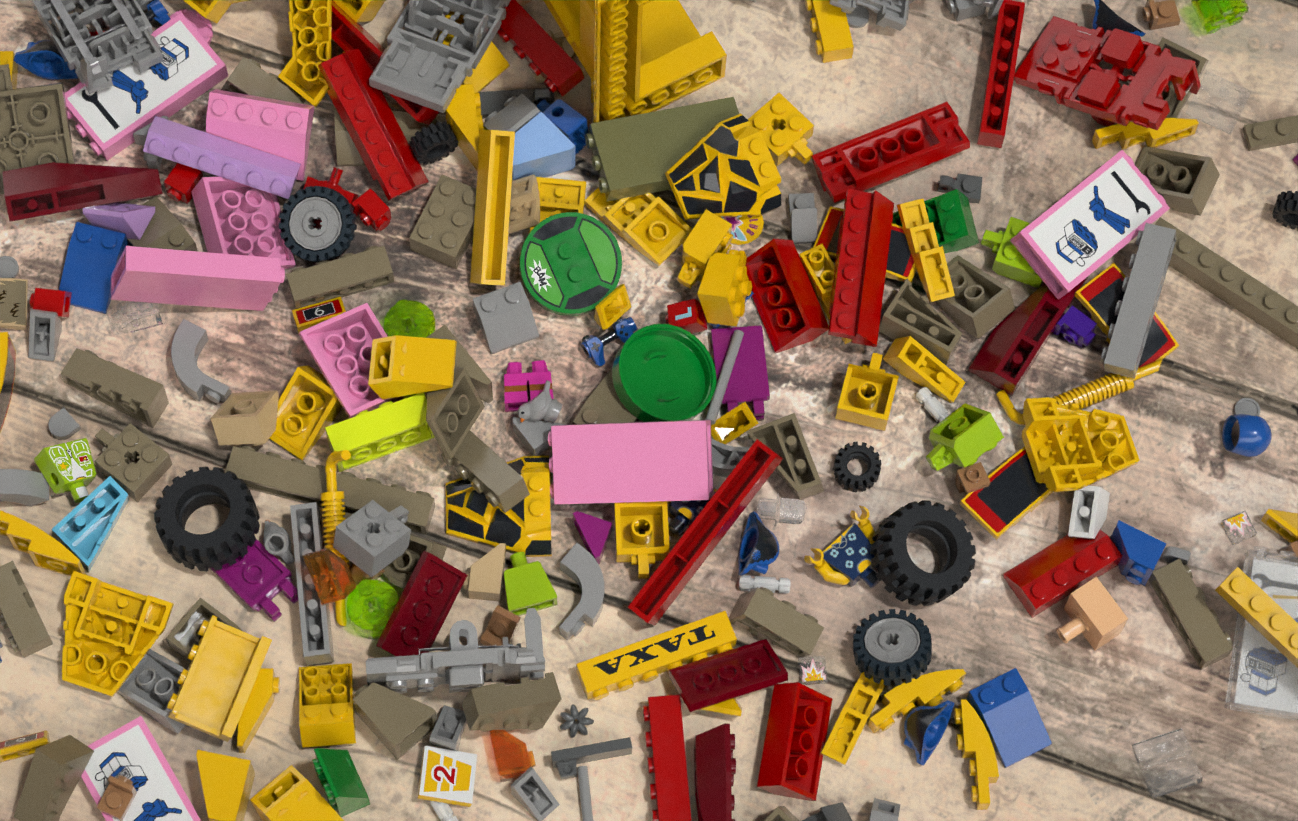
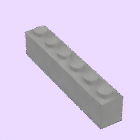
M1146 223L1144 231L1139 230L1136 245L1139 248L1137 254H1132L1129 268L1132 271L1130 277H1125L1122 286V292H1125L1123 301L1118 300L1115 309V315H1118L1116 324H1111L1108 338L1111 341L1108 348L1104 347L1101 356L1105 372L1133 379L1136 377L1177 240L1175 229Z
M316 502L291 505L290 511L304 659L307 665L334 662L320 510Z

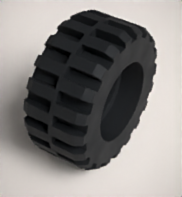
M208 466L199 467V471L193 472L192 469L185 472L186 475L181 478L179 476L175 477L172 480L173 484L170 487L167 485L163 489L162 494L164 497L158 498L156 503L158 510L154 512V520L157 524L155 527L168 554H171L177 563L183 562L186 568L192 570L197 566L199 571L205 572L208 571V568L212 567L215 571L223 569L222 565L227 563L231 566L236 563L235 559L238 556L243 558L248 553V545L251 547L256 541L254 534L259 532L260 527L258 522L260 518L259 511L246 483L242 479H238L236 474L231 471L225 473L223 468L213 467V470H209ZM221 504L230 508L228 518L224 524L213 532L193 534L185 530L189 516L204 505Z
M922 500L919 503L916 501L910 502L883 520L879 525V529L875 531L872 537L875 542L870 547V553L874 555L871 563L873 568H877V579L879 582L882 580L886 584L884 588L889 593L893 591L896 594V599L902 602L908 599L910 605L917 606L921 603L923 606H929L935 602L939 603L963 587V584L971 577L970 571L975 567L976 561L972 557L976 554L975 545H971V540H973L971 532L966 531V523L963 519L958 520L955 517L957 513L952 509L945 510L943 504L936 502L932 505L931 501ZM908 533L919 534L927 538L934 545L939 556V570L937 574L923 571L911 560L906 544Z

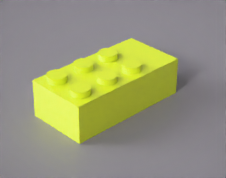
M424 392L406 395L402 400L394 403L392 401L385 402L375 410H364L353 418L325 427L331 452L348 450L351 454L349 460L337 463L338 471H345L435 438L426 421L427 399Z

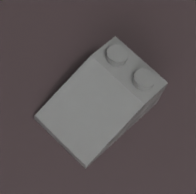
M150 649L117 692L154 720L175 733L179 734L184 728L185 724L168 717L170 709L167 708L171 695L173 693L178 694L181 685L177 684V681L184 667Z

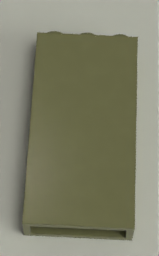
M734 97L591 123L588 133L585 134V142L587 148L592 150V166L594 171L599 173V189L601 193H605L607 202L670 190L671 186L665 172L685 153L697 145V142L705 137L717 123L739 114Z

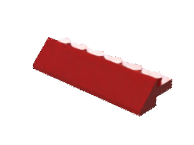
M360 49L346 50L342 54L320 63L318 67L330 88L327 93L373 181L378 180L388 201L428 184L429 181L382 91L370 86L369 78L372 72Z
M944 102L814 154L811 157L823 191H827L835 203L845 199L848 189L865 191L969 149L970 141L959 126L957 115L949 103Z
M853 189L846 191L844 212L841 218L828 330V335L851 339V343L876 347L878 341L894 203L876 190L873 193Z

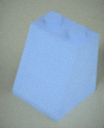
M542 112L515 133L512 181L533 174L536 177L545 178L575 168V145Z

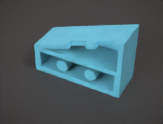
M109 476L52 528V536L73 553L88 572H90L129 501L128 493Z

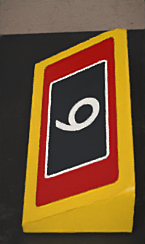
M341 296L292 310L298 334L307 328L346 312Z
M41 731L0 742V763L32 755L37 748L51 743L48 731Z

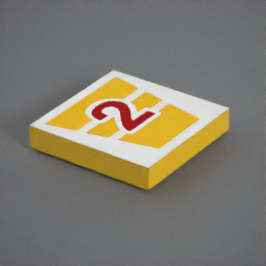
M424 746L418 799L471 807L477 754Z

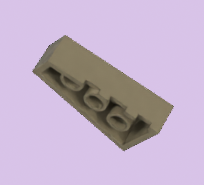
M76 348L61 372L64 383L151 428H154L169 404L163 384L120 367L111 361L99 358L90 350L83 351Z

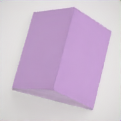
M120 202L83 208V214L92 226L124 233L128 239L136 240L141 239L155 213V206Z

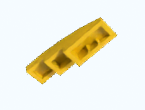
M1165 118L1158 131L1136 125L1133 122H1129L1127 126L1115 124L1095 130L1092 143L1095 149L1118 141L1122 150L1146 142L1147 147L1157 148L1194 135L1199 123L1197 119Z
M924 199L897 205L907 243L929 301L934 302L955 296L943 246L939 247L933 222L929 223Z
M864 672L861 673L821 754L846 765L885 687L883 679L878 684L873 681V677L868 679L865 677Z

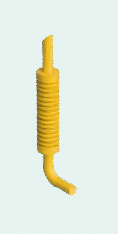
M1163 358L1138 368L1135 379L1109 373L1052 398L1057 399L1056 404L1069 407L1071 403L1079 405L1080 410H1083V408L1090 407L1092 404L1095 405L1115 395L1124 393V391L1133 389V381L1159 371ZM999 391L996 396L1010 420L1017 424L1025 425L1023 414L1015 409L1006 391Z
M348 450L334 451L329 454L325 464L327 492L320 493L321 501H324L321 506H324L322 517H325V519H322V522H325L323 527L326 528V530H323V533H326V535H323L326 538L324 543H327L324 548H327L325 559H328V561H325V564H328L326 569L329 570V572H326V575H329L326 579L327 585H334L336 621L341 626L347 625L344 584L351 583L350 575H347V573H350V570H347L350 566L347 565L349 560H346V557L337 551L333 545L336 526L346 520V518H343V515H346V512H343L345 507L342 506L345 505V502H342L345 499L344 491H337L336 472L338 462L350 459L351 454Z

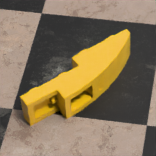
M820 244L800 253L799 256L813 290L830 322L829 309L835 265L823 244ZM842 338L845 344L851 342V339Z
M963 669L935 671L921 675L917 679L913 678L907 684L904 682L884 694L882 703L886 707L869 719L868 727L873 733L880 729L884 732L895 723L894 718L901 713L903 716H906L915 709V703L919 707L937 706L943 701V695L949 691L953 694L964 685L963 680L966 672Z
M963 699L960 701L958 708L954 709L955 724L960 725V734H956L957 750H961L962 758H973V760H969V774L974 776L975 786H971V801L976 802L977 810H987L990 805L989 783H996L999 778L997 760L990 736L982 720L970 703Z

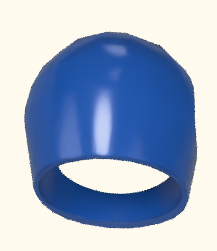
M1237 414L1229 416L1224 423L1222 441L1227 451L1242 456L1255 457L1266 451L1271 443V428L1262 417ZM1238 421L1239 438L1234 447L1231 433L1233 425Z

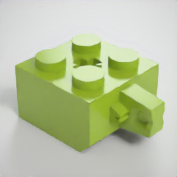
M1010 217L1005 232L999 231L996 233L985 230L981 245L991 248L992 252L997 254L992 270L1004 277L1039 288L1042 279L1010 241L1030 223Z
M965 403L930 430L929 440L934 449L926 456V459L931 468L936 471L951 463L965 468L973 465L978 460V457L986 451L994 449L1004 436L990 412Z

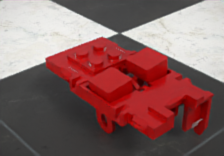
M1053 16L1014 75L1017 84L1054 96L1058 104L1088 113L1102 126L1108 127L1115 123L1127 126L1129 122H1133L1136 125L1157 131L1170 112L1168 102L1163 100L1161 95L1163 90L1165 92L1169 91V81H1172L1177 100L1180 101L1183 100L1188 91L1197 95L1201 87L1195 65L1196 62L1193 60H1186L1177 56L1173 57L1170 49L1165 48L1162 52L1160 46L1142 41L1140 36L1115 28L1113 31L1107 30L1104 33L1102 27L1089 29ZM1102 60L1114 64L1111 70L1102 69L1098 65ZM1124 68L1130 69L1135 76H1123ZM1119 80L1123 82L1131 81L1129 86L1123 84L1120 89Z

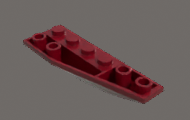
M52 162L2 172L9 222L163 194L158 169Z
M1088 277L1059 300L1045 283L1041 285L994 328L968 371L1013 396L1054 332L1056 324L1064 316L1075 299V293L1082 288Z
M727 723L695 736L694 781L698 821H735V819H732L735 798L732 795L731 788L734 785V774H736V758H733L735 734H730V724Z

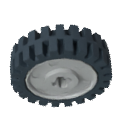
M310 186L296 191V194L291 195L288 198L289 201L284 203L282 207L283 212L279 216L281 219L279 223L280 235L285 241L286 247L293 254L312 262L330 261L337 256H341L350 247V242L355 237L354 232L357 229L355 220L357 219L352 205L339 192L328 187ZM315 219L322 220L320 223L322 225L321 229L314 228L316 225L314 223Z
M889 609V614H886L885 610H881L878 617L872 613L869 615V621L864 618L861 621V626H857L856 634L854 633L853 654L855 664L858 665V670L861 673L864 672L866 678L870 679L873 677L875 683L879 684L881 679H883L884 685L890 686V682L894 681L896 686L901 685V680L904 679L907 684L912 681V676L915 679L919 678L921 672L924 673L927 670V665L931 662L932 640L927 625H924V621L921 618L916 620L915 614L910 613L907 617L904 610H900L899 614H896L895 609Z

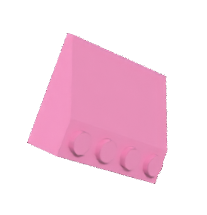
M215 89L209 93L206 133L300 163L296 180L304 181L315 106Z
M202 177L191 192L207 252L281 258V268L284 269L292 268L296 265L293 253L286 247L285 241L280 235L279 223L281 219L279 216L281 209L277 195L223 177Z
M368 303L299 332L301 339L349 418L355 417L364 410H375L385 402L392 401L394 403L403 399L404 396L382 400L368 385L373 339L388 337Z

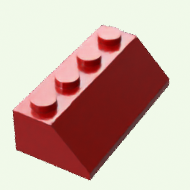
M772 239L747 257V276L749 281L752 282V292L754 293L752 298L775 353L811 342L829 330V325L793 240Z
M1099 530L1095 539L1069 537L1066 535L1010 569L1002 576L1031 618L1066 598L1093 578H1098L1118 566L1122 554L1110 537L1102 530Z
M799 682L774 685L757 787L774 795L816 801L823 754L821 752L826 742L832 698Z

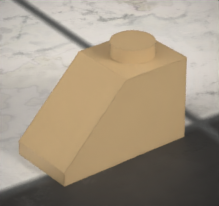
M500 543L471 565V572L467 574L468 576L464 582V590H468L469 599L501 601L506 544Z

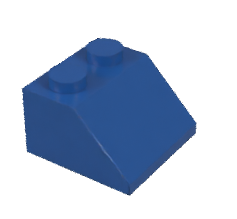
M1119 520L1110 537L1122 554L1118 564L1121 575L1125 576L1132 584H1142L1145 586L1166 543Z

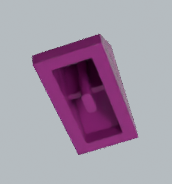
M576 511L573 513V523L587 551L600 564L612 532V523Z

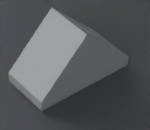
M30 310L28 358L47 361L55 360L62 329L57 312Z
M513 417V431L532 456H539L550 448L548 432L551 431V426L565 425L546 421H533L531 419L520 422V418Z
M532 767L527 769L511 784V794L537 821H543L560 805Z

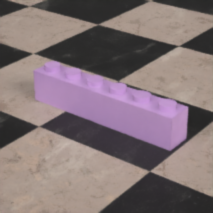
M155 116L148 130L143 152L286 199L292 193L301 165L300 163Z

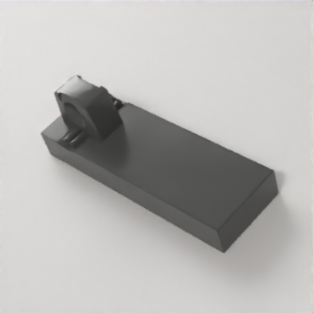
M547 87L479 92L482 119H486L494 111L500 112L505 107L504 103L514 95L518 97L523 94L535 106L542 100H546L551 105L555 102L554 93Z
M631 738L551 751L553 768L558 769L561 779L577 777L576 764L632 754Z

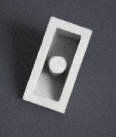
M1085 486L1074 491L1068 532L1069 537L1095 539L1107 517L1110 496L1108 491L1097 486Z

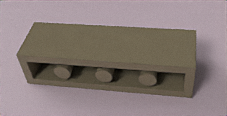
M371 246L357 254L347 253L339 259L320 261L315 266L308 268H295L291 273L286 274L296 309L340 296L342 298L394 282V275L385 246Z
M471 431L468 432L452 459H446L444 453L441 454L444 462L449 467L453 465L463 480H470L472 487L477 493L483 492L493 507L498 506L505 513L530 495L523 477Z
M1178 559L1153 571L1149 582L1202 670L1228 657L1233 650V643L1228 633L1223 632L1220 628L1216 612L1213 609L1210 610L1207 606L1203 590L1194 584L1190 568L1186 564L1183 565L1181 560Z

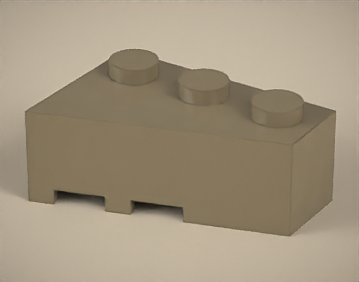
M906 279L884 313L879 326V332L894 340L911 336L943 364L947 365L958 347L962 333L941 312L938 313L928 303L929 300L924 295L921 296L911 287L912 283Z
M545 673L544 679L530 681L529 677L520 678L521 683L505 686L504 682L471 688L462 702L469 730L488 732L491 730L513 731L516 729L538 730L543 728L562 699L554 673Z

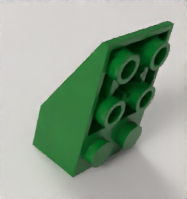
M955 189L924 201L929 223L933 222L938 244L939 247L943 246L944 254L956 252L979 243L969 200L962 192ZM894 212L892 223L902 226L899 212Z
M314 749L316 758L312 759L316 775L321 787L325 789L328 803L335 811L338 810L340 817L370 805L369 797L348 750Z

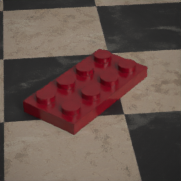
M423 551L376 646L395 657L419 655V649L431 648L468 575L433 554ZM420 651V655L422 653H429V651Z
M763 639L670 669L669 678L689 711L692 712L788 681V672L767 639Z

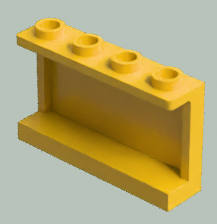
M212 615L208 621L203 620L199 628L198 635L202 637L199 644H193L187 659L191 660L188 670L183 668L178 678L177 684L181 686L178 694L173 693L167 704V708L170 709L168 717L228 742L234 734L272 640L264 636L257 638L217 621V617Z

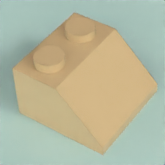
M278 391L232 393L210 418L219 446L230 445L231 447H237L242 444H253L255 446L265 444L276 430Z

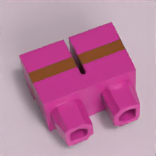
M544 360L532 362L531 373H522V364L520 362L508 363L507 374H504L505 412H516L522 404L528 403L527 387L530 389V401L543 391L546 380L551 382L550 395L554 399L551 371H548Z

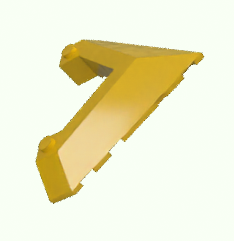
M251 0L183 1L204 18L218 23L231 4ZM289 0L290 12H288L290 32H292L293 57L278 77L316 107L330 89L318 65L331 59L332 0Z

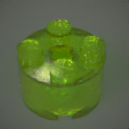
M1191 0L1202 28L1206 30L1207 34L1217 32L1223 24L1229 23L1230 26L1240 23L1243 21L1242 16L1248 13L1249 9L1245 0Z
M399 300L390 308L385 316L384 331L388 337L399 335L426 338L436 331L434 313L421 302Z
M366 579L362 580L352 589L347 598L346 607L350 624L358 635L372 640L380 638L399 600L394 588L384 581ZM374 607L379 609H374L373 613L369 611L370 608L373 609Z

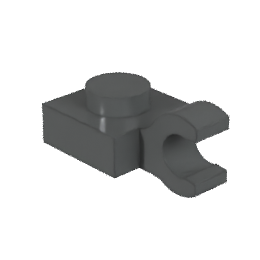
M958 173L955 180L950 176L941 175L937 191L947 193L958 189L968 197L970 203L979 204L983 177Z

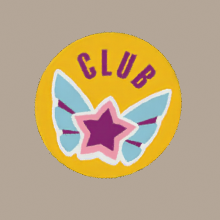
M762 214L759 216H719L732 224V244L744 245L751 243L759 237L763 230L764 221Z

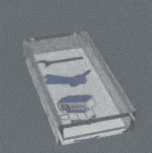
M1255 546L1253 550L1247 551L1243 572L1298 623V557H1295L1296 553L1290 551H1280L1279 554L1270 553L1269 548ZM1237 613L1225 708L1298 720V668L1242 615Z

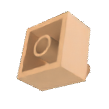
M1095 577L1070 594L1064 610L1072 620L1063 627L1058 628L1057 634L1067 644L1071 639L1082 633L1096 651L1122 632L1128 618L1099 579Z

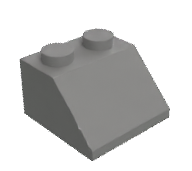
M523 94L518 97L514 95L504 103L505 107L500 112L494 111L484 120L486 123L483 127L484 130L512 131L516 133L537 116L540 110Z
M521 282L473 298V311L491 355L539 338L531 306Z

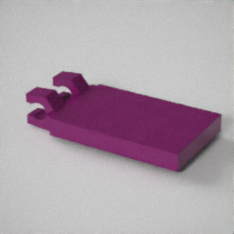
M762 325L711 329L716 386L734 330H740L744 333L722 404H726L727 413L737 407L738 403L752 402L754 417L756 420H764V401L770 400Z
M256 539L252 547L248 545V553L243 558L238 556L235 559L236 563L229 566L227 563L222 565L223 569L216 571L213 567L210 569L248 607L257 612L262 609L275 622L282 616V613L271 600L282 592L286 598L295 604L298 601V589L291 583L293 581L291 572Z

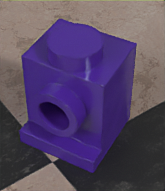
M1072 305L1056 324L1054 334L1058 336L1061 332L1064 338L1071 344H1077L1079 347H1082L1084 344L1087 347L1096 336L1093 332L1097 323Z

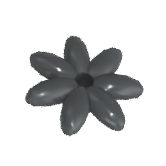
M572 704L571 714L566 712L560 713V716L566 720V722L560 725V729L566 730L570 728L571 738L575 737L578 730L582 734L587 735L588 731L585 725L594 723L593 719L585 717L588 713V708H584L578 713L577 707Z

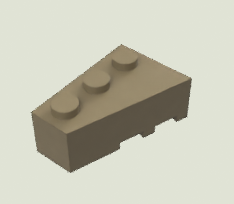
M245 57L242 58L221 89L304 104L306 101L295 90L289 89L282 84L278 76L272 73L268 74L261 69L258 62Z
M795 413L746 431L752 444L758 439L783 458L775 471L799 500L824 491Z
M11 561L0 566V610L2 612L0 614V622L4 630L9 628L13 635L8 639L14 651L20 650L25 658L52 645L53 642L14 562Z
M757 587L739 596L729 616L731 624L734 625L738 621L751 628L749 633L757 636L758 632L770 638L772 644L800 658L811 655L824 629L823 626L818 624V620L809 614H801L795 610L796 607L792 603L778 600L773 597L774 593L764 587Z
M71 735L37 748L14 817L19 821H59L94 750Z

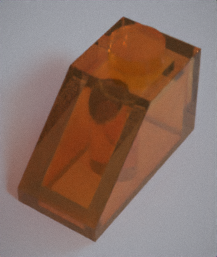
M330 549L315 551L303 556L322 605L345 599L356 588L348 564Z
M505 730L489 731L500 783L518 779L527 769L536 766L533 751H527L526 743Z

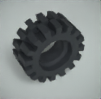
M437 122L436 125L433 123L429 124L428 128L423 127L421 132L417 131L415 136H412L410 138L411 141H409V145L420 164H428V162L431 164L437 159L438 161L442 160L443 156L447 157L450 155L449 152H454L459 143L450 124H447V122Z
M1283 191L1277 196L1272 215L1274 219H1277L1276 222L1283 223L1282 225L1285 227L1291 226V229L1294 230L1298 228V191H1295V193Z
M853 442L852 446L848 443L836 455L833 468L835 470L834 476L838 478L840 486L842 484L845 485L844 489L846 490L850 487L853 488L852 492H857L858 489H861V492L866 491V488H872L874 482H877L882 464L881 460H879L880 455L878 452L874 453V447L870 446L867 448V443L862 442V445H858V442ZM856 458L863 460L867 465V471L863 475H853L847 467L849 461Z

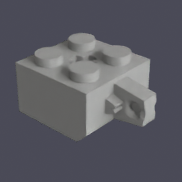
M372 500L336 526L333 547L366 574L373 577L401 556L408 548L411 529L404 523L408 520L407 515L409 511L400 505L391 512H388Z

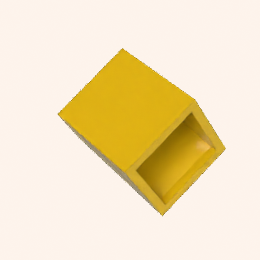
M197 750V762L209 821H244L255 777L251 760Z

